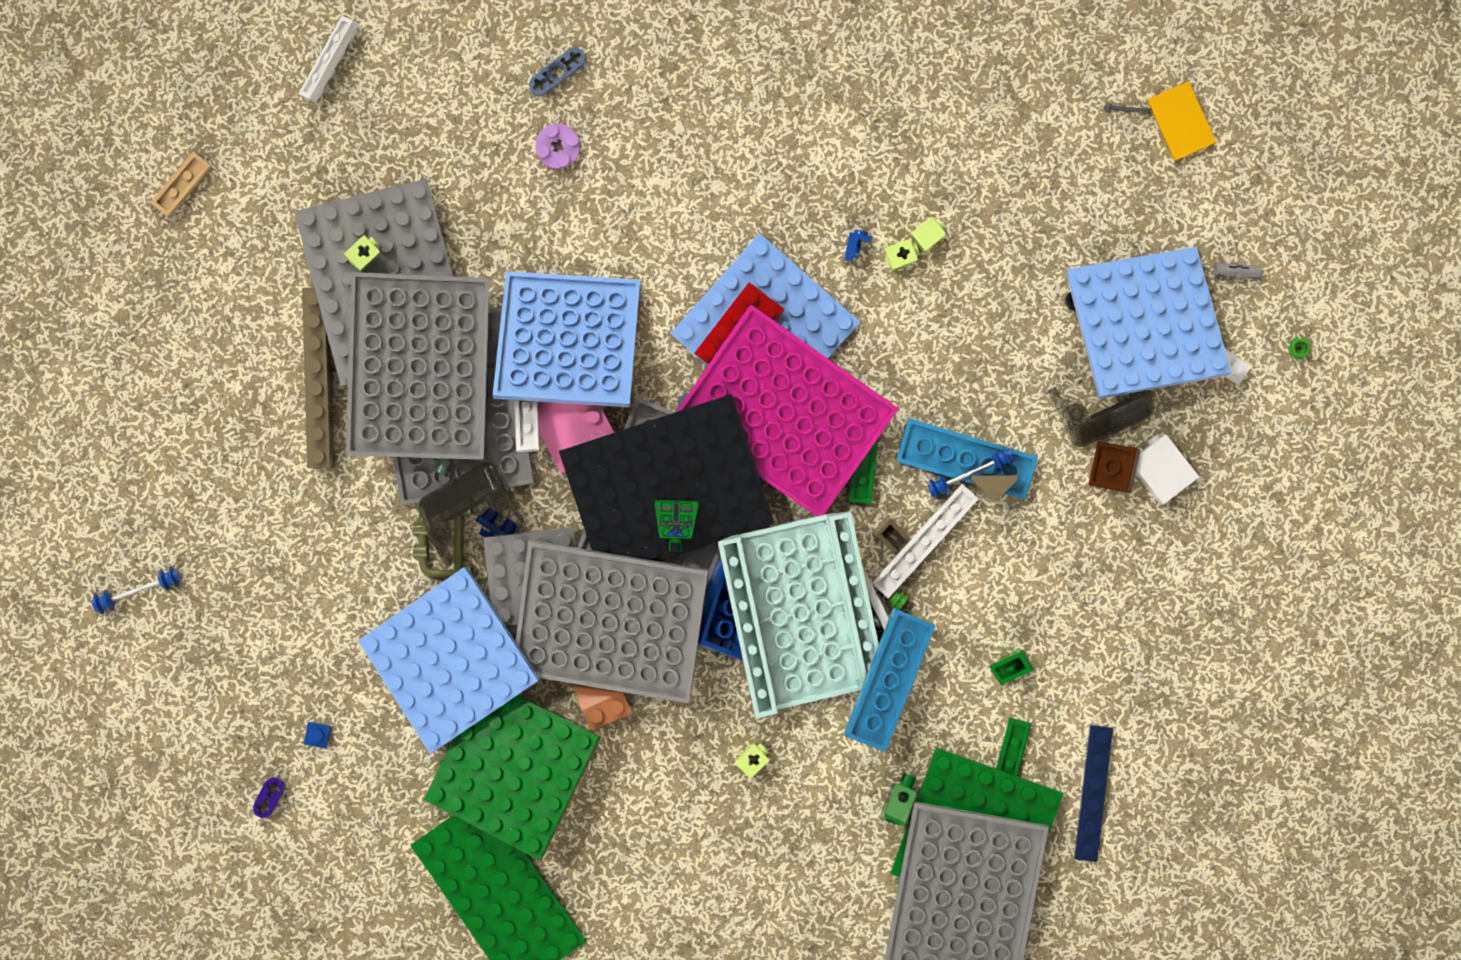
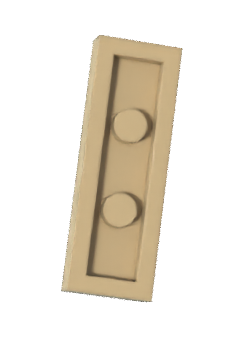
M193 151L150 203L170 218L212 166Z

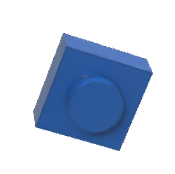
M309 721L304 744L327 748L331 725Z

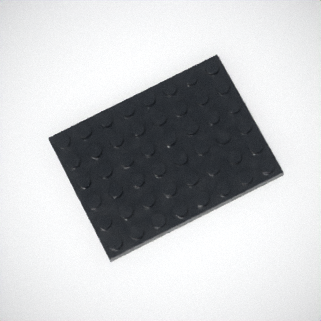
M732 394L559 451L591 550L662 561L734 535L774 524ZM655 500L698 501L692 539L682 538V552L668 551L669 538H659Z

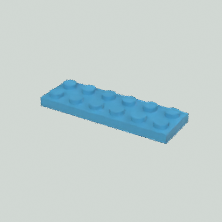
M908 418L896 462L946 477L956 478L994 461L992 458L993 451L995 450L997 453L1003 451V446ZM1011 449L1015 461L1012 462L1013 467L1007 464L1004 466V471H1001L996 465H993L971 475H1018V480L1004 494L1025 500L1038 456ZM970 476L960 480L963 482L973 484L970 481Z
M893 608L843 734L845 737L886 752L936 625Z

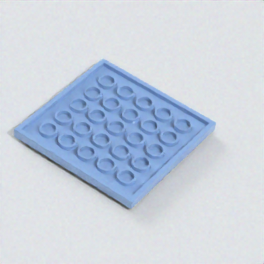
M759 233L670 334L694 354L748 282L785 309L775 321L826 358L832 355L860 321ZM695 355L700 361H702L706 366H708L706 362H704L701 358Z
M1197 247L1067 269L1066 275L1099 399L1230 375L1231 369Z
M506 271L493 399L630 407L640 280Z
M467 566L358 640L430 754L540 681Z

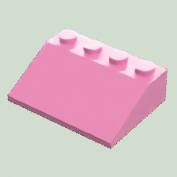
M539 402L540 435L561 474L565 472L559 454L560 450L615 432L601 405Z

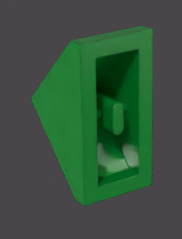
M1020 648L989 666L1000 685L1034 670L1025 653Z

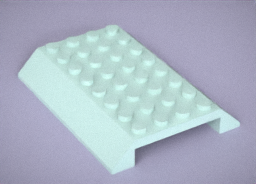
M851 512L823 514L749 531L717 541L755 718L778 714V709L861 690L879 643Z

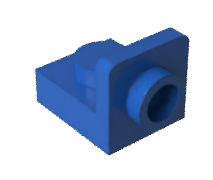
M855 230L854 233L850 232L844 261L853 262L854 258H859L861 245L857 243L858 241L871 243L872 236H868V232L862 230Z

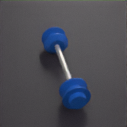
M1003 446V451L1000 453L994 450L992 455L994 461L949 481L942 475H939V480L936 482L930 479L931 484L927 486L931 496H936L939 500L940 494H950L949 485L993 465H996L1001 471H1004V466L1007 464L1013 467L1012 462L1015 461L1011 449L1006 450Z
M170 566L167 573L159 570L158 581L116 596H112L107 590L103 591V596L95 593L91 604L95 612L103 615L106 608L110 611L114 610L115 600L157 585H160L166 591H169L170 585L178 588L181 576L177 569L174 570Z

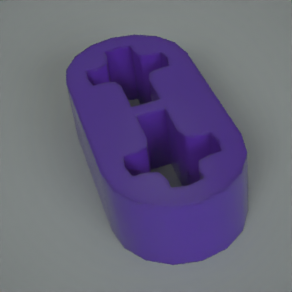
M272 777L264 783L253 805V811L258 817L266 818L274 812L285 791V783L281 778ZM277 782V787L280 789V791H275L273 795L270 796L269 793L272 788L269 786V784ZM266 799H269L267 804L269 811L266 810L262 813L259 804H263Z

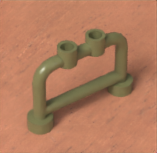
M462 498V502L428 503L421 509L418 523H413V535L419 536V545L413 546V557L419 558L420 570L427 577L449 578L466 566L473 575V565H463V516L473 515L472 498ZM454 511V569L434 570L428 566L429 531L427 518L430 512Z

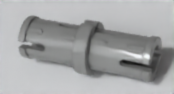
M1215 262L1213 269L1214 276L1233 277L1235 280L1240 278L1259 280L1262 272L1261 265H1246L1241 262H1235V264Z

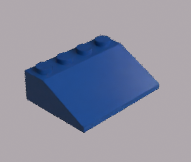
M719 557L706 589L698 646L743 661L722 560Z

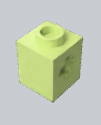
M931 217L911 233L910 237L921 251L925 253L945 237L946 233L944 230H946V227L939 219L935 220Z
M363 235L344 255L362 273L381 255L378 250L380 245L372 237L367 239ZM363 249L365 251L369 249V256L366 257L365 255H363L360 257L359 250Z
M910 239L883 250L891 271L917 262V256L920 255L916 243L912 244ZM900 249H902L903 252H908L906 260H904L902 257L898 258L897 255L899 254Z
M753 742L735 760V764L751 779L770 761V758L767 756L770 752L761 743L757 745ZM750 754L753 756L759 755V762L757 764L755 762L749 763Z

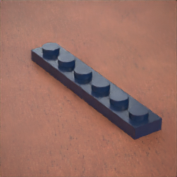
M1089 726L1074 859L1097 862L1112 742V727Z

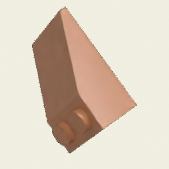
M572 684L590 731L633 712L625 692Z

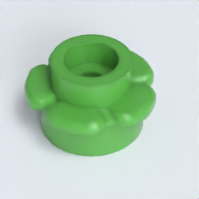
M1294 338L1290 342L1291 345L1288 347V352L1295 359L1301 360L1310 354V344L1305 338Z
M904 591L901 594L896 592L889 601L892 604L891 610L893 608L900 610L909 598L904 595Z

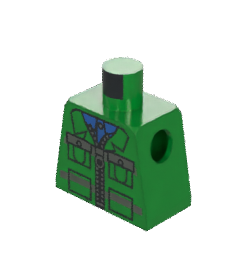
M655 500L659 538H669L668 551L682 552V538L692 539L698 501Z
M903 773L900 783L892 784L879 815L880 819L897 826H905L917 794L916 791L911 790L916 779L915 777ZM899 793L904 795L903 802H900L898 799Z

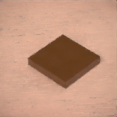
M1098 441L1088 485L1131 493L1141 449Z

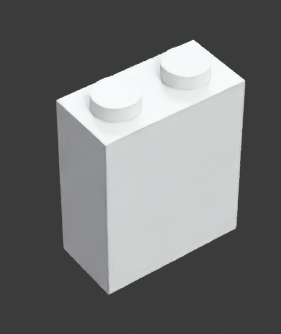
M1156 434L1147 441L1149 445L1143 450L1141 449L1136 474L1157 502L1164 505L1199 478V476L1167 434L1161 436Z

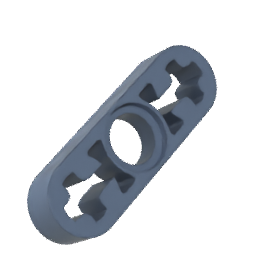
M571 48L534 75L529 82L531 92L536 96H544L582 68L586 61L584 52L579 48ZM571 54H580V62L578 64L576 62L569 64L571 70L568 71L565 64L561 61L565 59L566 63H568L572 59ZM556 66L564 69V74L560 78H554L551 75V70ZM547 73L549 79L554 83L550 85L549 81L543 84L544 89L542 91L539 88L535 90V81L543 82L546 79L544 74Z

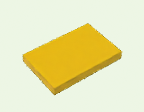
M1189 81L1147 100L1174 161L1216 143Z

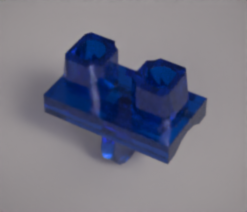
M489 507L483 515H478L475 520L490 530V532H487L482 528L479 534L483 537L494 536L495 534H514L518 524L509 518L505 520L502 527L495 524L494 522L500 515V512L493 507Z

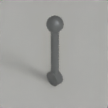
M1111 103L1104 105V110L1107 112L1118 110L1140 112L1143 114L1151 113V108L1112 106Z

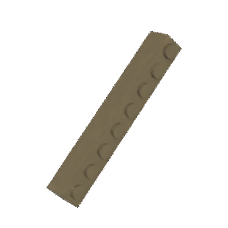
M302 288L307 468H334L331 347L315 288Z

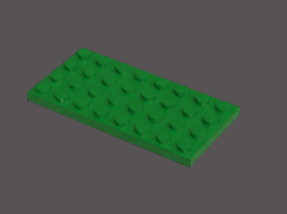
M454 815L410 845L489 960H561L587 941L526 853Z

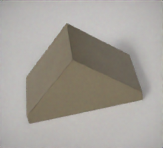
M1018 475L970 476V481L992 503H995L1018 480Z
M889 516L872 532L895 555L911 540Z

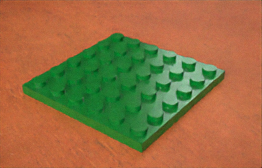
M518 695L452 740L424 800L541 861L601 737Z
M935 747L916 802L1045 824L1049 826V835L1064 793ZM911 816L890 874L900 877Z

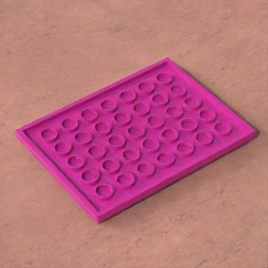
M750 304L676 412L732 394L759 477L815 516H819L827 512L899 408Z

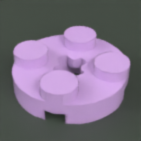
M564 124L547 125L538 134L535 143L536 153L542 163L553 169H562L570 166L577 160L580 154L581 147L577 134L572 128ZM559 139L560 141L562 140L561 145L564 149L554 152L553 142L557 143Z

